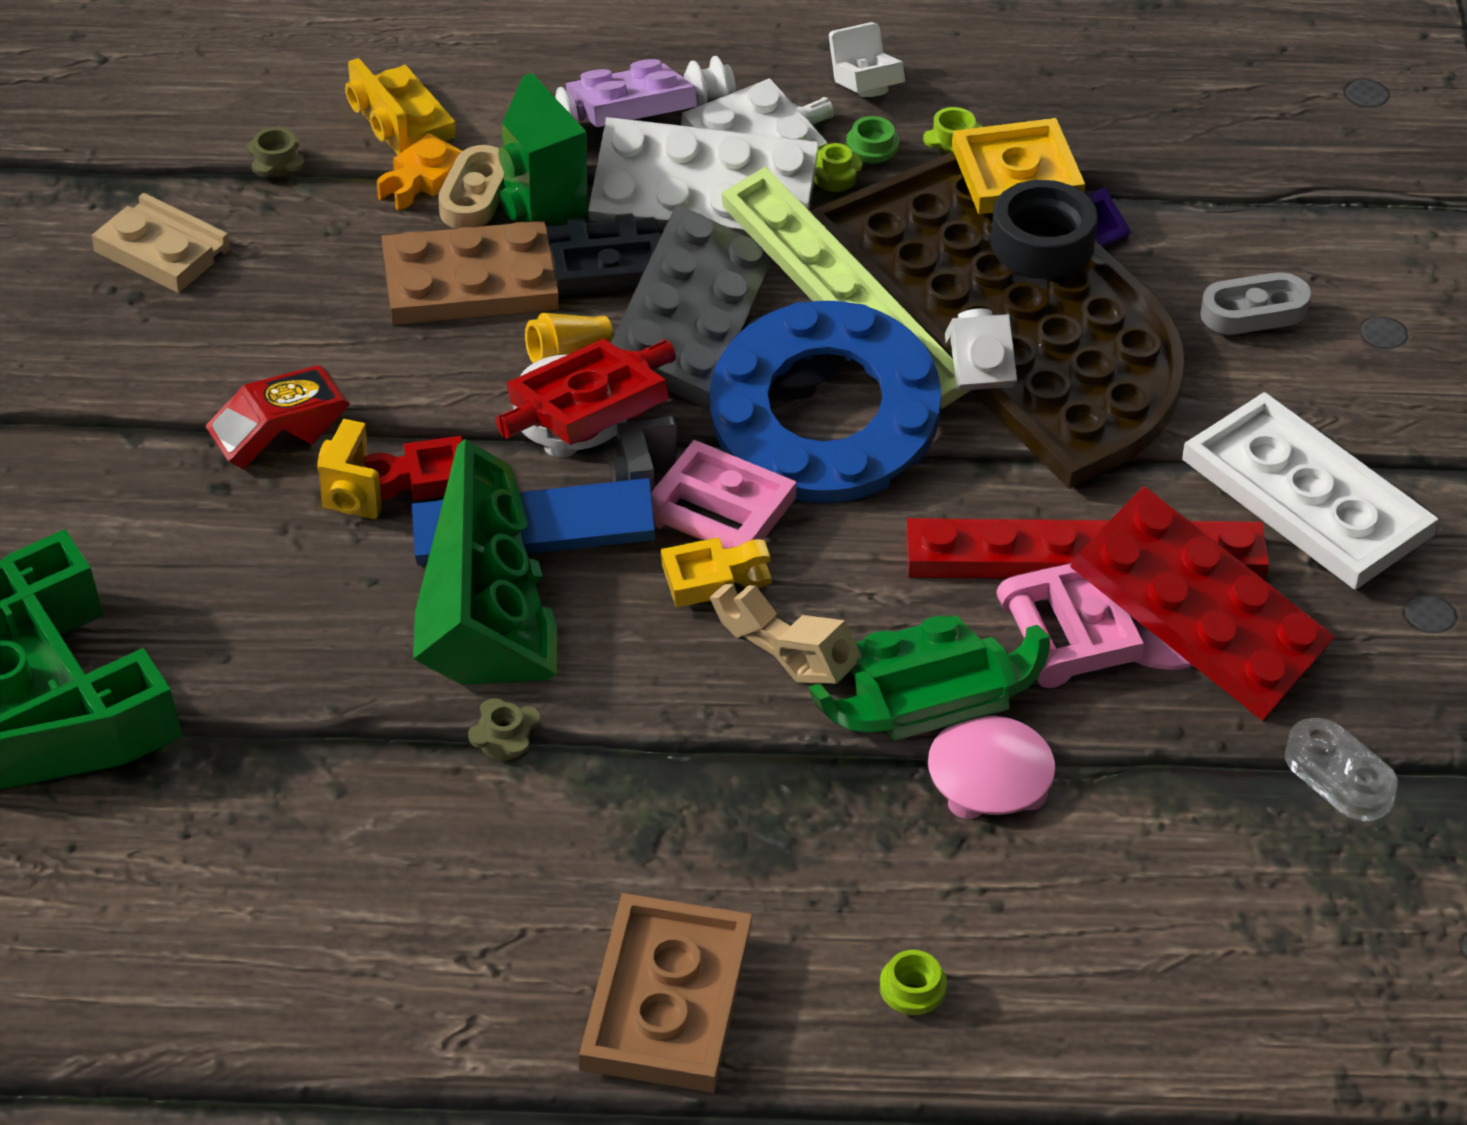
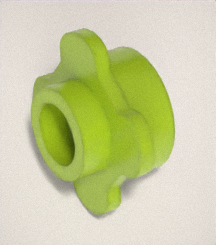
M959 107L944 108L935 114L933 129L924 133L923 142L930 148L938 147L940 151L948 154L953 152V131L983 126L976 122L975 116L966 109Z

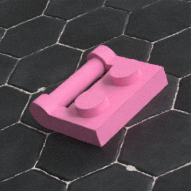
M693 440L651 492L654 527L661 529L666 525L702 541L719 537L723 549L736 547L750 540H764L796 499L797 482ZM679 499H683L743 525L737 530L679 506L676 503Z
M1072 563L1013 576L1003 581L996 592L1003 610L1013 614L1024 638L1026 627L1037 624L1049 635L1034 604L1036 601L1048 599L1070 646L1056 649L1050 637L1049 654L1045 666L1037 678L1038 683L1045 688L1058 687L1067 682L1073 675L1142 660L1144 642L1130 615L1070 567Z

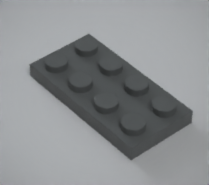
M676 204L611 343L620 349L636 350L639 352L661 342L663 339L670 341L675 349L676 361L653 371L666 379L669 392L707 408L710 402V387L715 367L729 343L741 332L772 258L753 238L747 237L702 214Z

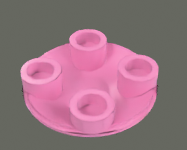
M986 715L950 725L942 730L931 745L928 768L935 786L948 799V807L951 812L964 819H974L982 814L1002 815L1021 810H1036L1042 807L1047 800L1048 790L1054 779L1055 761L1047 742L1035 730L1014 719Z

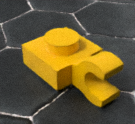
M717 537L661 549L662 567L676 608L711 601L710 597L724 584H734L735 582L744 588L748 585H753L759 589L772 583V578L766 564L771 562L765 540H750L739 546L723 549L720 538Z

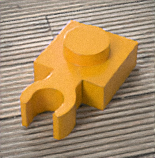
M431 133L426 134L393 158L394 171L387 172L378 178V199L383 200L387 195L394 193L395 208L399 211L408 208L413 203L415 195L420 191L435 197L439 194L456 158L462 151Z

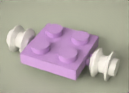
M718 56L711 58L709 68L701 69L695 60L690 61L684 78L666 64H661L660 60L648 59L632 63L630 65L631 70L612 74L610 70L597 69L584 72L580 75L581 80L565 83L566 90L563 87H558L555 98L578 123L586 118L596 127L605 125L606 117L634 120L693 107L696 108L706 104L708 100L718 99L734 93L736 85L730 65H723Z

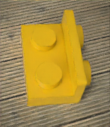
M359 58L348 62L350 82L345 84V92L350 106L355 112H361L371 123L376 137L380 141H386L397 155L428 133L443 141L456 138L455 120L406 65L373 75Z

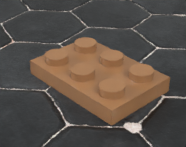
M545 221L515 222L504 225L461 227L457 229L406 232L381 236L392 325L559 310L558 290Z
M621 893L579 1052V1070L714 1093L750 939L752 914Z

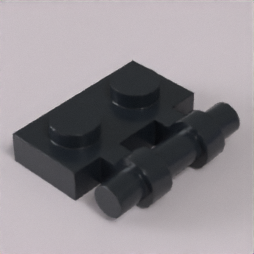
M632 213L616 214L615 220L585 223L584 218L567 219V225L546 226L558 296L636 289L660 240L655 217L634 218Z

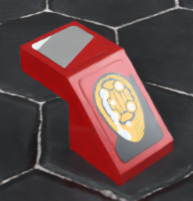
M316 365L243 385L205 427L228 462L244 470L282 429L312 445L345 411L350 402L327 369Z

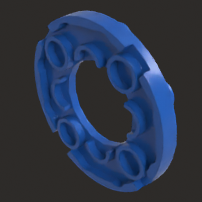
M843 301L797 302L775 310L754 321L742 330L724 350L711 380L710 411L712 426L717 442L723 452L796 481L795 500L811 503H838L856 500L890 487V480L903 472L911 464L916 466L931 447L940 421L941 385L934 360L921 340L910 329L891 316L864 304ZM829 353L844 356L846 361H851L852 358L862 364L865 371L879 382L882 400L878 414L863 430L845 439L822 442L799 437L782 427L770 410L768 396L776 377L789 371L794 362L804 357L811 360L813 355Z

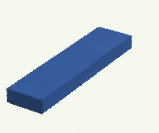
M649 478L519 492L528 526L521 531L527 554L656 540ZM443 500L412 504L414 552L418 566L427 565Z

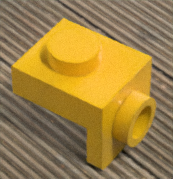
M343 419L333 439L325 440L322 444L317 467L320 478L322 508L376 519L382 509L379 473L376 470L366 468L364 465V457L368 455L365 423Z

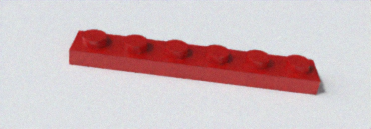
M907 518L908 578L1008 579L1021 574L1070 564L1081 549L1110 520ZM1190 521L1266 581L1269 560L1262 522Z

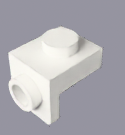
M869 22L834 30L829 33L836 83L857 92L860 97H874L886 94L889 91V85L905 82L903 61L883 53L881 31L878 24Z
M971 309L959 313L958 318H952L945 332L946 345L952 346L957 391L1013 387L1017 382L1009 314L992 315V311L989 309Z

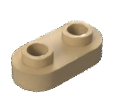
M477 145L465 149L458 155L439 192V214L441 220L446 225L455 229L461 227H481L492 219L501 201L500 192L504 189V171L499 161V148L490 145Z

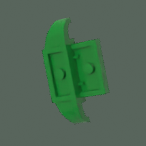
M957 615L952 617L934 616L924 620L921 625L896 632L877 631L867 635L864 640L855 642L862 656L857 659V664L850 670L855 677L857 696L836 700L831 698L820 683L808 686L815 705L834 723L853 731H886L896 741L1010 709L1009 698L1027 689L1038 678L1044 668L1050 650V636L1038 624L1026 627V634L1022 644L1014 652L1007 654L1005 649L993 637L981 640Z

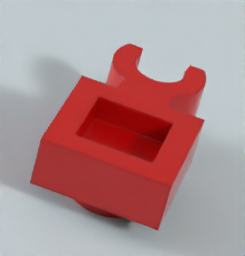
M454 436L403 444L404 456L399 457L383 452L365 456V467L374 469L379 473L381 501L391 499L399 494L400 491L411 489L413 501L444 497L456 448L462 442V437Z

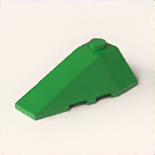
M466 439L460 442L456 448L415 609L413 660L461 685L550 680L557 675V625L552 609L541 606L535 583L543 578L539 561L528 559L521 531L528 526L512 466Z

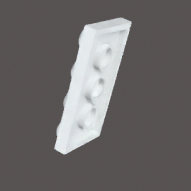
M606 117L588 210L590 221L615 220L616 214L632 213L634 218L655 217L656 228L664 230L676 204H679L752 238L722 207V192L766 166L809 210L819 153L818 142Z
M1265 392L1184 444L1183 461L1354 590L1435 535L1439 520L1436 516Z

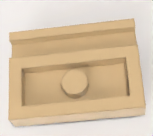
M142 193L138 197L139 204L134 208L126 206L92 234L94 252L177 293H180L213 265V257L217 253L225 254L230 250L227 232L146 193Z

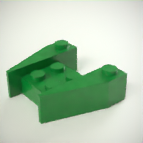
M66 529L14 551L0 560V790L124 765L183 737L171 689L144 648L85 675L62 639L61 635L104 616L91 567Z

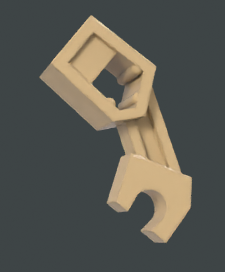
M724 584L710 597L721 623L736 638L743 636L775 656L798 683L837 684L857 664V659L862 657L845 620L802 615L790 626L775 617L777 615L776 611L757 586L748 585L741 593L737 594L734 584Z

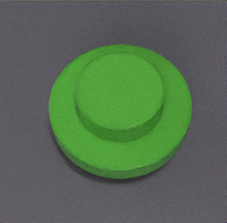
M867 116L854 123L853 128L847 134L846 146L851 149L852 153L858 154L862 162L879 164L893 158L897 154L899 137L895 132L893 124L887 119L878 116Z

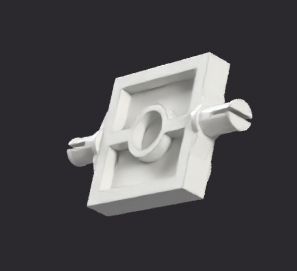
M769 78L683 112L681 126L817 141L819 150H821L828 143L812 125L833 118L834 109L826 97L802 107L796 106Z

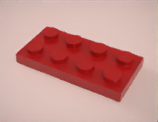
M1143 486L1081 549L1070 565L1073 570L1262 721L1265 720L1335 638L1333 634L1146 486Z

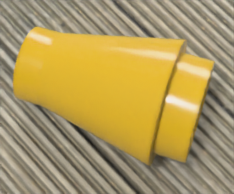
M541 313L538 319L528 321L525 329L526 348L529 358L533 363L555 355H568L603 338L610 343L613 339L612 325L605 315L590 317Z

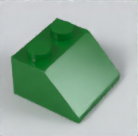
M533 72L526 74L522 77L502 121L503 147H500L498 151L499 161L504 171V189L500 192L501 204L506 215L511 220H517L518 222L545 221V226L567 224V219L588 216L587 134L583 127Z

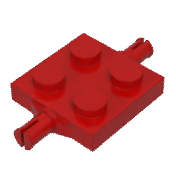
M604 338L506 382L510 403L517 408L496 416L497 428L505 439L532 426H542L569 445L591 440L600 431L626 419L640 417L649 408L669 399L666 379L653 370L676 361L675 349L670 341L666 339L639 352L636 350L620 349Z

